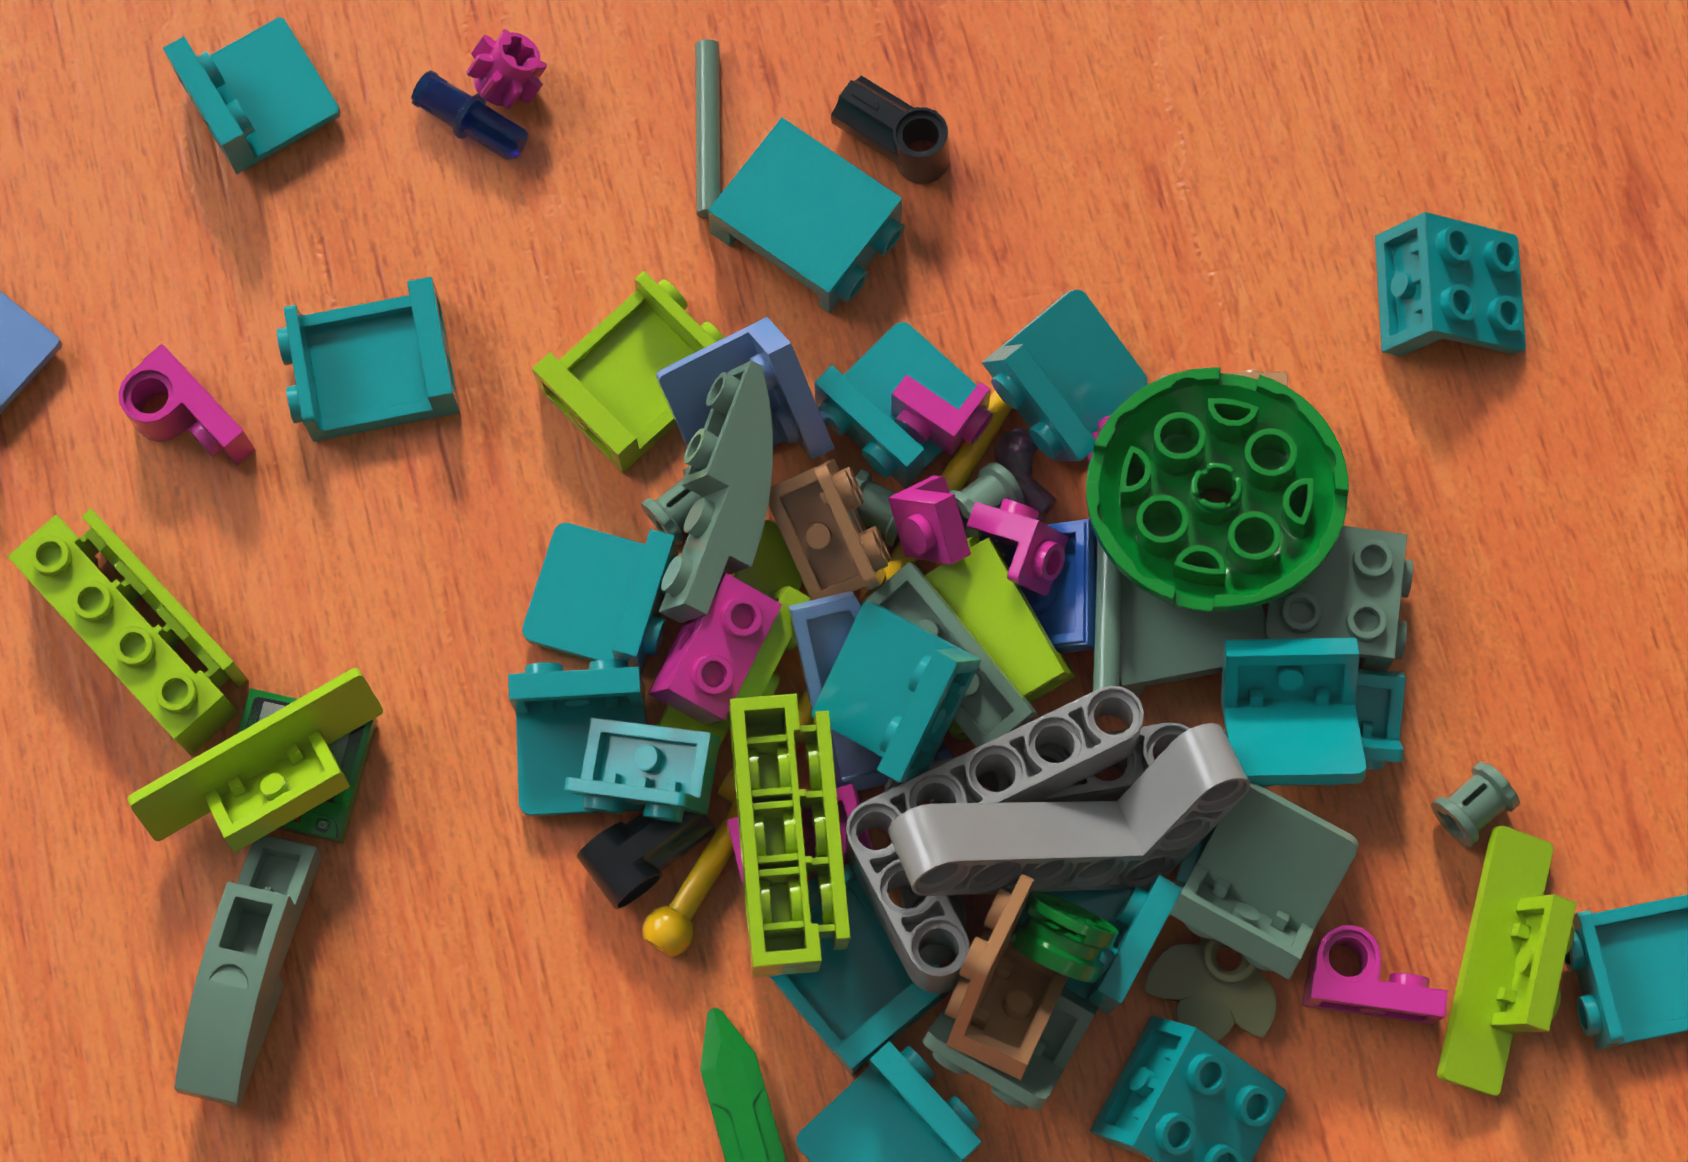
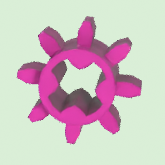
M504 29L496 41L484 35L471 52L475 60L466 73L474 78L473 83L478 94L491 104L510 109L518 97L529 104L543 86L539 77L547 68V64L540 61V52L537 46L522 34L509 33L508 30Z

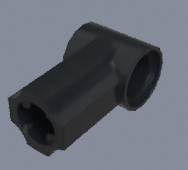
M862 75L854 81L851 80L839 95L838 102L831 114L832 124L895 162L900 174L907 180L917 184H928L938 180L946 173L950 164L948 126L945 119L937 111L927 107L914 108ZM918 140H928L935 144L931 149L924 152H916L908 148V146Z
M684 811L682 823L647 818L643 816L644 812H642L627 824L619 822L599 833L579 851L577 858L615 909H620L632 903L653 887L662 877V870L681 856L687 854L688 851L715 832V827L706 814Z

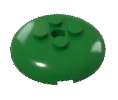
M1221 367L1190 369L1168 375L1144 386L1126 399L1108 418L1094 443V450L1088 466L1086 479V502L1092 529L1100 546L1116 568L1142 590L1163 601L1193 610L1209 612H1228L1261 606L1290 593L1307 581L1328 558L1339 538L1346 516L1349 492L1347 467L1341 447L1328 423L1308 401L1289 387L1260 374L1258 379L1242 375L1220 373ZM1208 489H1221L1226 491L1231 496V499L1226 505L1225 502L1212 503L1204 498L1200 499L1199 495Z

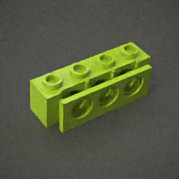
M92 508L81 516L91 528L80 538L57 514L54 515L7 557L174 740L192 755L239 713L219 688L229 679L240 688L248 678ZM98 552H101L125 578L121 583L117 579L111 583L95 566L94 562L97 560L95 555ZM139 596L166 623L163 628L159 624L153 628L134 608L138 604L136 599ZM182 640L208 670L205 673L200 670L195 674L175 652L179 648L177 643Z
M797 693L730 699L729 721L752 977L819 972L822 961L820 939L832 938L833 950L847 949L850 941L829 711L815 712L813 725L800 726ZM798 742H805L806 760L809 761L810 773L809 791H806V789L799 790L795 746H798ZM804 807H811L812 825L815 826L816 858L805 856L801 810H804ZM817 872L818 889L821 892L822 925H818V923L811 924L807 876H810V873Z

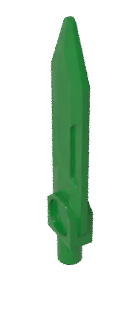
M712 1008L708 1011L700 1071L725 1161L786 1162L756 1053L723 1011L719 1008Z

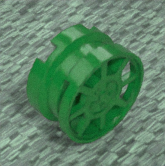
M1032 892L1025 907L1029 917L1025 925H1017L1010 942L1014 943L1013 947L1023 955L1053 971L1076 980L1095 983L1103 968V963L1099 960L1103 949L1112 948L1119 931L1103 918L1074 903L1047 893Z

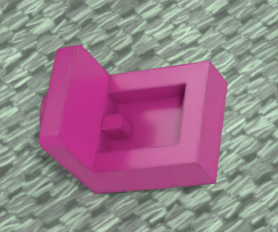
M906 374L891 395V414L896 417L894 422L916 442L924 444L927 440H930L953 456L964 440L973 445L990 423L993 413L987 409L990 403L991 389L979 382L958 410Z
M933 475L888 497L905 557L952 565L971 555L955 494H950L945 477Z
M1003 499L999 509L975 502L967 526L997 542L1017 548L1007 574L1008 580L1043 596L1048 595L1053 580L1058 577L1065 561L1064 550L1069 536L1037 520L1039 511L1027 505Z

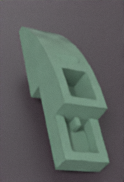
M752 360L728 372H722L716 378L706 399V405L711 410L705 426L699 429L692 437L684 455V462L689 467L681 486L702 497L693 504L686 517L684 531L689 535L682 553L672 560L664 574L661 589L666 594L659 613L680 623L707 615L722 574L727 573L730 575L752 567L762 536L769 504L773 470V427L770 399L763 366Z
M266 835L252 843L237 883L227 881L204 949L188 1010L174 1086L177 1093L240 1108L284 988L279 974L322 859L316 846Z

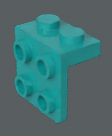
M1082 290L1066 292L981 362L992 376L991 383L997 394L1008 406L1019 412L1031 428L1029 434L1033 442L1047 457L1055 461H1081L1094 450L1096 440L1091 433L1098 430L1097 422L1104 417L1112 415L1126 399L1148 384L1146 374Z
M900 322L888 330L844 375L831 365L814 382L815 402L825 425L839 436L845 433L862 449V456L875 471L885 478L891 475L899 484L907 489L944 450L930 440H927L924 444L916 442L894 422L896 417L891 414V395L907 374L959 410L977 385L910 324Z
M571 523L559 524L554 529L523 623L522 632L526 641L533 645L590 661L622 659L628 662V667H639L642 675L648 655L657 656L666 629V619L660 618L661 613H659L666 594L661 589V584L668 566L679 555L675 536L650 529L646 543L643 544Z
M1356 638L1224 640L1221 705L1225 734L1250 783L1259 784L1262 787L1273 785L1334 786L1339 784H1358L1364 781L1367 765L1355 708L1359 666V649Z
M600 659L590 662L589 669L563 671V665L542 662L526 665L524 673L508 674L509 701L516 713L518 800L521 811L529 817L604 813L583 808L585 797L565 791L566 777L581 779L591 718L646 724L645 685L640 668L628 667V662L622 659ZM624 803L622 812L640 811L645 806Z
M888 1041L869 1059V1067L798 1133L796 1143L798 1149L810 1162H966L980 1148L982 1143L974 1133L981 1126V1123L955 1095L945 1102L929 1085L928 1082L935 1076V1073L914 1049L908 1045L903 1051L899 1052Z

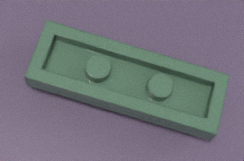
M908 562L860 604L862 606L865 602H875L981 659L980 665L953 718L976 747L1025 725L1038 714L915 564Z

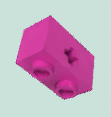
M727 573L722 574L707 615L683 623L648 694L702 724L725 720L729 712L730 699L736 698L782 604Z

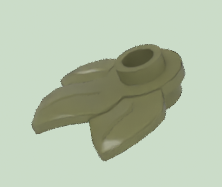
M1203 937L1199 944L1173 945L1163 952L1151 967L1146 977L1144 990L1147 994L1159 999L1178 1001L1176 1008L1178 1023L1196 1027L1216 1042H1219L1227 1035L1234 1024L1243 1031L1263 1038L1270 1029L1276 1014L1275 990L1261 974L1260 969L1252 965L1238 951L1236 952L1240 958L1239 967L1233 971L1222 969L1216 960L1217 952L1220 949L1230 947L1216 939Z

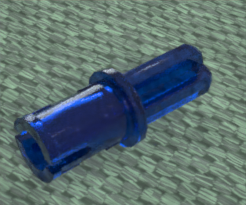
M432 70L426 72L420 78L411 95L413 101L411 103L451 126L454 136L459 139H464L468 136L505 160L517 159L524 150L529 137L527 131L486 106L487 101L480 94L471 96Z

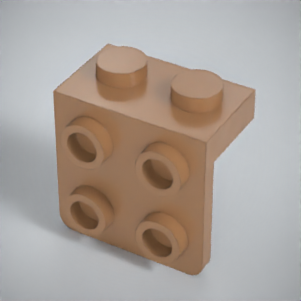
M835 459L778 483L770 489L768 505L811 600L849 591L853 592L864 586L868 590L878 587L886 577L883 568L887 567L888 562L891 561L890 554L877 526L866 530L857 511V508L862 506L861 504L865 502V499L850 467L840 471Z
M1021 874L1012 893L1001 888L998 891L984 923V926L993 930V932L985 929L980 938L976 937L959 973L963 977L958 981L944 1013L956 1019L946 1046L1019 1080L1022 1079L1069 978L1023 955L1013 947L1014 943L1010 942L1035 880L1024 874Z

